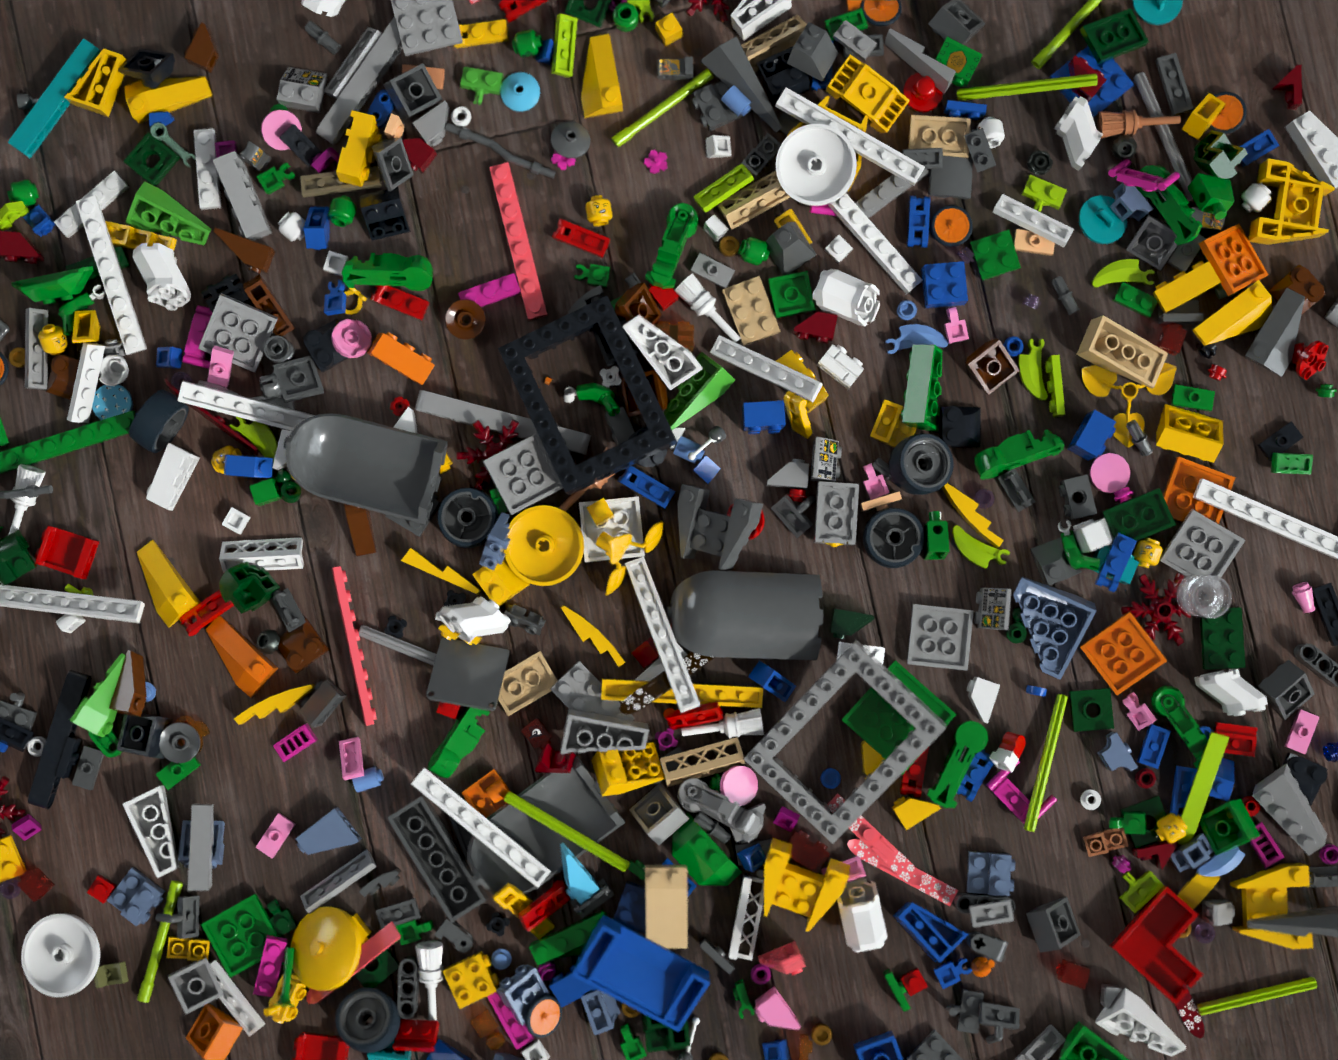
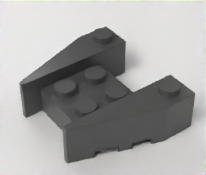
M682 484L678 499L681 558L694 559L696 550L720 556L718 569H732L739 558L738 555L743 546L749 541L751 532L759 524L763 504L747 499L735 498L731 516L706 509L710 493L709 489Z

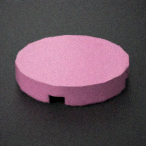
M286 110L270 112L261 123V134L264 141L277 150L290 149L279 137L292 124H295L301 131L302 128L299 120L294 114Z
M342 320L333 329L331 335L332 345L342 356L358 358L363 356L371 345V332L359 320Z
M1108 453L1099 456L1093 461L1089 471L1091 483L1096 489L1105 493H1114L1123 489L1130 479L1128 463L1118 454Z
M734 765L728 771H725L720 781L721 794L728 797L731 803L737 802L739 806H744L753 800L758 790V780L752 769L743 765Z

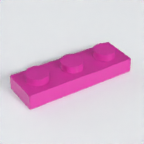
M513 273L458 292L460 300H472L483 307L520 294L521 290Z
M267 935L253 994L273 997L287 944L286 938Z
M498 992L487 996L516 1050L535 1039L528 1032L526 1023L523 1026L518 1024L511 1009L505 1006Z

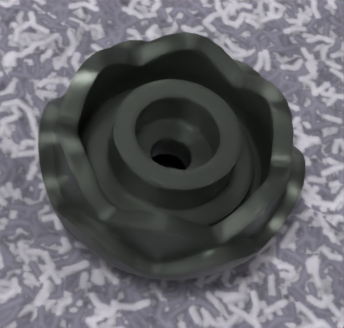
M1123 135L1114 140L1112 153L1116 158L1120 160L1130 159L1136 153L1137 143L1131 136Z
M1034 151L1029 156L1027 165L1032 173L1044 175L1051 169L1053 160L1046 151Z
M270 629L262 631L257 638L259 650L264 654H272L278 650L280 637L277 635V632Z

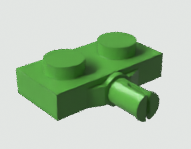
M464 67L460 86L463 89L475 92L473 103L481 105L483 94L492 93L500 95L503 73Z

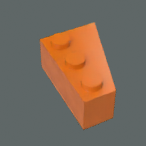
M387 332V334L378 333L366 353L379 359L382 363L392 367L419 385H423L435 366L431 363L432 358L424 353L418 355L414 352L415 348L406 342L404 345L397 342L398 337L390 332Z

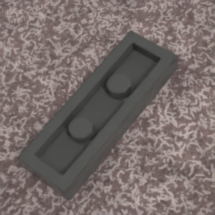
M1173 53L1157 58L1155 62L1172 116L1192 111L1194 108L1177 54Z

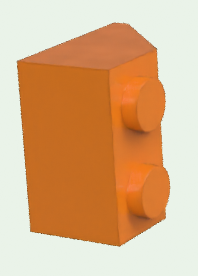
M207 1003L201 1010L186 1039L202 1059L225 1060L243 1028L232 1016Z

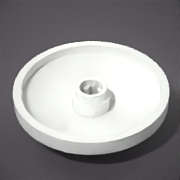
M809 124L793 131L781 144L776 157V173L784 191L795 201L809 206H823L841 198L852 185L856 174L857 161L851 142L841 131L825 124Z
M59 913L42 918L32 926L24 939L21 952L23 971L30 984L47 996L64 997L81 991L94 978L100 962V946L94 930L85 920L73 914Z

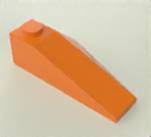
M221 615L214 619L205 629L235 684L252 698L277 671L278 667Z

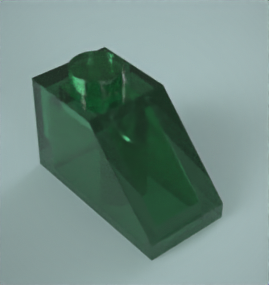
M833 609L829 633H834L833 637L845 639V636L853 635L873 621L875 616Z

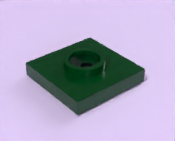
M569 0L564 13L601 28L612 0H598L596 7L592 9L585 6L584 0Z
M148 131L123 162L148 183L156 187L180 157L160 140L155 139ZM152 154L160 157V161L154 166L155 168H150L147 165V158Z
M1110 688L1069 691L1073 732L1114 729ZM1088 704H1098L1099 715L1092 718L1086 714Z
M1158 795L1120 809L1123 818L1124 812H1146V815L1154 817L1155 826L1150 830H1146V834H1129L1134 848L1160 840L1155 830L1159 829L1157 821L1165 817L1166 813Z
M388 948L376 957L379 962L377 970L370 972L366 967H363L355 974L364 988L376 987L399 969V962Z

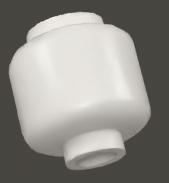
M986 117L977 126V130L983 128L990 148L998 147L1005 138L1003 123L999 119Z
M1253 183L1242 193L1241 198L1244 202L1241 205L1249 213L1252 210L1260 213L1271 202L1272 198L1270 195L1272 192L1263 183Z
M287 212L278 222L280 225L278 230L291 242L296 239L301 241L305 236L304 225L306 221L297 212H292L291 214Z

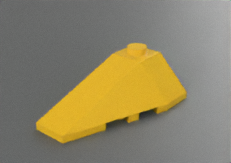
M610 34L590 37L581 94L584 118L623 111Z
M206 77L166 78L156 88L145 87L142 80L124 86L125 99L130 113L139 124L149 120L150 112H171L213 96Z
M1258 280L1192 331L1202 344L1206 346L1230 337L1258 330L1265 324L1273 311L1271 295Z
M152 540L138 550L137 555L156 612L170 628L179 621L183 614L201 602L156 542Z

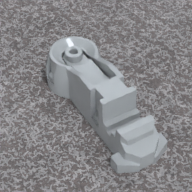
M689 778L680 785L678 799L682 807L688 812L705 813L744 834L743 840L748 843L755 839L761 828H763V814L757 812L755 815L752 811L744 810L737 802L731 803L728 797L709 789L706 782H702L698 778Z

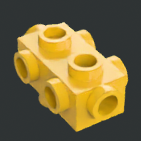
M295 973L291 974L290 1001L295 1007L273 1005L279 1001L281 996L282 975L277 983L275 993L269 1001L268 1008L263 1011L266 1017L271 1015L273 1016L272 1020L278 1023L294 1019L298 1014L296 1007L299 1001L306 996V986L301 983Z

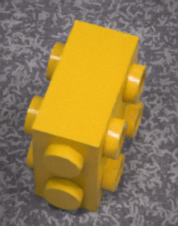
M482 951L443 970L459 1009L497 992L499 988V979L496 973L492 974L489 967L491 966V961L488 955H484Z

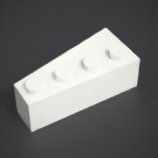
M1308 111L1290 122L1285 128L1317 179L1326 182L1336 189L1338 188V137L1311 111Z
M159 786L124 803L123 806L156 877L159 878L180 868L165 786Z

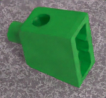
M1198 173L1187 187L1199 210L1214 214L1217 220L1225 218L1226 212L1234 204L1230 179Z
M940 511L929 512V521L924 526V560H944L950 551L948 522L941 521Z

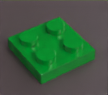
M1009 230L971 242L982 281L1021 268Z
M808 271L768 279L776 319L815 311Z

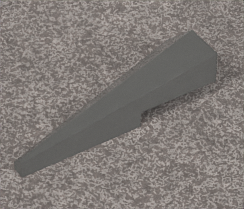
M737 36L719 45L701 59V63L707 66L717 78L724 82L728 89L735 85L751 101V109L775 133L782 130V126Z
M1338 906L1248 919L1247 926L1253 929L1306 937L1308 933L1338 937Z

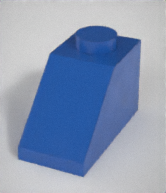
M330 207L309 208L304 225L307 249L321 250L327 248L330 230L328 211Z
M225 455L224 475L272 478L273 458Z
M760 660L748 676L783 702H786L796 685Z
M1222 758L1209 796L1229 802L1234 785V761Z

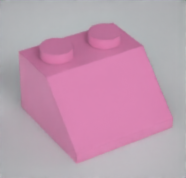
M775 986L755 1000V1013L761 1022L766 1021L770 1026L795 1030L801 1028L798 1018Z

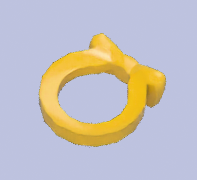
M349 288L350 290L344 293L347 296L356 294L358 296V305L354 310H346L345 314L354 315L361 310L363 301H366L367 298L355 288Z

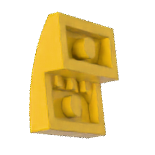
M884 400L870 437L895 448L905 438L915 435L917 428H912L902 423L901 412L904 409L903 406Z

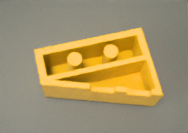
M103 48L88 67L89 70L82 78L78 79L77 85L64 98L72 105L109 117L124 74L119 73L118 68L127 59L121 54Z
M351 110L350 117L353 118L351 130H346L345 135L349 136L346 147H342L336 173L340 182L362 187L364 181H367L369 177L370 164L375 161L372 146L382 140V135L379 132L374 115Z
M1200 261L1193 265V270L1187 274L1185 271H1182L1175 275V280L1169 284L1164 281L1155 287L1157 290L1153 292V295L1164 313L1175 309L1221 283L1209 261L1205 264L1203 261Z

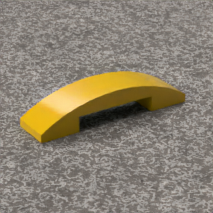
M507 884L492 896L504 909L508 908L518 918V913L533 902L521 890L511 884ZM547 917L530 932L538 939H541L555 926Z

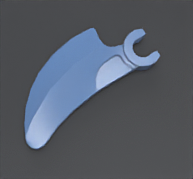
M920 324L900 326L898 328L900 337L896 340L887 339L885 343H892L894 345L893 350L887 351V354H893L897 350L910 348L912 345H936L942 348L948 346V341L940 332Z
M1236 847L1216 856L1215 854L1209 861L1198 867L1196 873L1205 877L1227 874L1241 863L1245 853L1241 852L1239 847Z

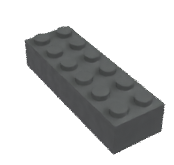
M425 795L387 818L451 923L489 899L481 885L478 886L472 878L473 871Z

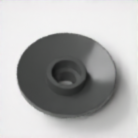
M564 122L554 128L551 134V144L559 155L566 158H578L589 149L590 135L582 125L576 122Z
M181 722L174 723L162 732L159 747L164 757L169 761L185 763L193 759L199 752L200 736L191 725ZM180 738L185 741L183 746L178 743Z

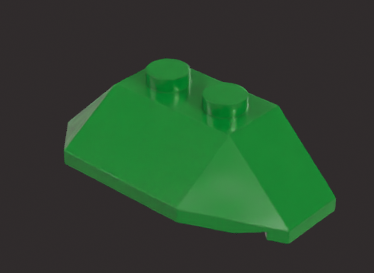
M93 266L11 282L12 287L32 301H43V305L56 303L55 299L61 298V301L74 299L73 295L82 292L93 272Z
M687 812L686 815L689 820L673 833L672 856L680 865H687L688 874L698 885L728 886L742 873V870L714 839L707 834L705 829L694 821V817Z

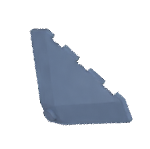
M1021 577L1013 596L1015 602H1018L1022 611L1020 615L1025 628L1028 627L1031 634L1030 641L1034 652L1038 653L1040 658V668L1042 672L1061 680L1097 611L1095 603L1072 593Z

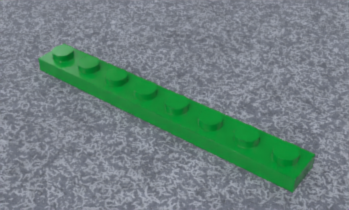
M132 410L0 452V474L18 469L20 464L31 465L127 435L136 413Z

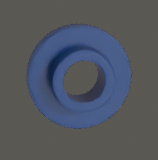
M1015 336L1007 338L1003 344L1012 357L1018 356L1024 348L1022 340ZM1011 343L1016 345V350L1010 349Z

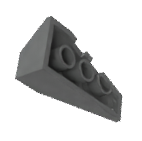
M1286 288L1246 353L1245 358L1280 377L1283 376L1293 358L1305 296Z

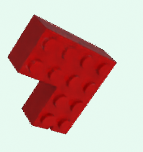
M1164 886L1150 899L1109 945L1175 1005L1189 992L1182 986L1185 984L1192 988L1204 975L1172 946L1197 918L1198 914L1167 886Z

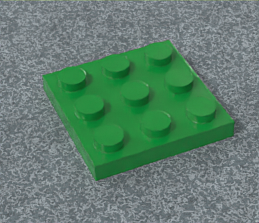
M256 893L201 924L230 978L261 961L267 935L279 937Z

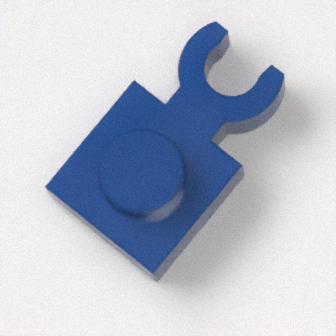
M338 280V286L335 287L332 282H329L328 289L330 294L325 295L324 313L327 316L345 313L347 297L343 292L345 284Z
M965 957L960 958L956 965L949 961L933 969L942 989L961 981L959 974H969L972 972L970 967L962 969V964L967 962Z

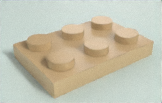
M911 115L909 149L943 148V156L969 158V148L964 135L970 133L971 118Z
M760 276L722 289L743 346L780 333Z
M541 651L505 671L498 700L507 716L514 714L551 692L550 688L558 681Z

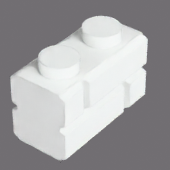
M832 345L818 362L817 366L846 389H849L863 372L864 368L861 367L863 363L855 357L851 359L847 356V351L842 346Z

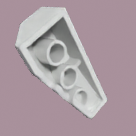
M637 315L622 326L669 390H672L703 369L689 350L642 316Z
M1126 988L1119 992L1109 1008H1103L1096 1019V1024L1117 1036L1119 1033L1126 1035L1130 1041L1135 1043L1137 1040L1148 1044V1048L1172 1057L1186 1050L1183 1042L1140 997Z

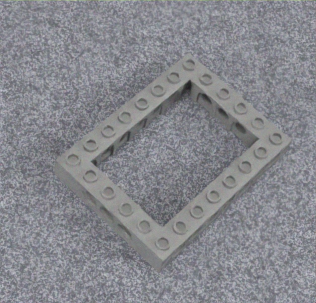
M855 640L746 754L744 760L833 844L946 729V723L858 640ZM857 672L916 729L909 732L908 737L894 748L893 753L886 760L883 759L879 767L872 774L867 775L866 780L858 788H855L851 796L844 803L841 802L838 809L831 815L828 804L819 800L812 793L813 790L811 788L808 789L797 779L798 776L796 774L793 775L780 759L773 757L843 684Z

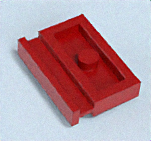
M1215 722L1216 729L1214 733L1229 737L1224 753L1255 757L1257 727Z
M400 1019V1027L395 1037L393 1049L397 1051L434 1052L439 1022L434 1020Z

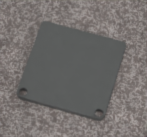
M441 638L426 697L433 701L494 711L497 707L509 658V650L482 644L475 645L473 643L469 645L465 641Z

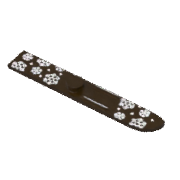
M691 652L683 660L690 676L716 657H708ZM662 672L629 695L621 703L619 711L625 715L634 714L672 689L666 672Z

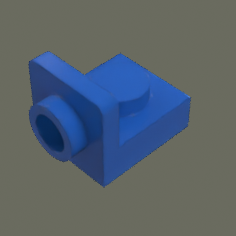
M37 205L23 217L33 228L34 233L40 237L49 234L53 229L52 227L56 225L40 205Z

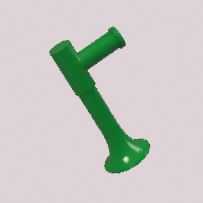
M295 948L285 949V957L282 960V965H284L282 992L279 1001L273 1004L274 1006L295 1007L290 1001V982Z

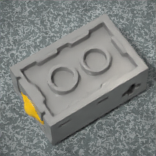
M822 481L817 483L813 543L828 544L831 547L839 545L853 546L856 544L859 484Z

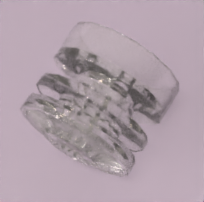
M1193 574L1186 577L1177 589L1179 607L1191 616L1216 618L1222 616L1231 604L1232 593L1230 586L1224 579L1218 576Z

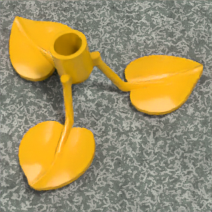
M1164 363L1157 382L1152 389L1142 384L1136 385L1132 382H1128L1123 386H1115L1113 384L1117 381V374L1097 365L1083 367L1082 379L1087 390L1097 397H1106L1110 393L1111 388L1121 390L1122 398L1127 400L1126 414L1119 413L1113 418L1116 421L1114 425L1116 430L1113 436L1125 447L1129 448L1134 444L1132 443V436L1126 427L1127 423L1131 422V420H1136L1142 432H1144L1145 422L1141 414H1130L1131 400L1137 396L1138 389L1144 387L1153 395L1166 393L1173 384L1177 367Z
M662 520L650 528L644 543L632 542V535L629 533L616 536L615 538L606 532H602L599 535L596 546L606 551L605 554L609 556L610 563L616 564V569L612 571L608 579L605 596L614 592L625 579L627 568L624 565L621 566L619 560L629 545L644 548L646 553L652 551L658 545L663 533Z

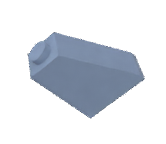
M336 807L296 838L298 841L296 844L301 852H306L309 855L356 844L362 838L339 807Z

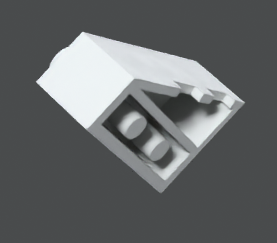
M742 0L731 14L732 26L744 41L792 7L791 0Z
M168 443L153 482L147 489L146 499L167 510L173 511L200 457Z
M1105 517L1096 521L1092 519L1073 526V532L1081 553L1091 552L1110 544L1114 540Z

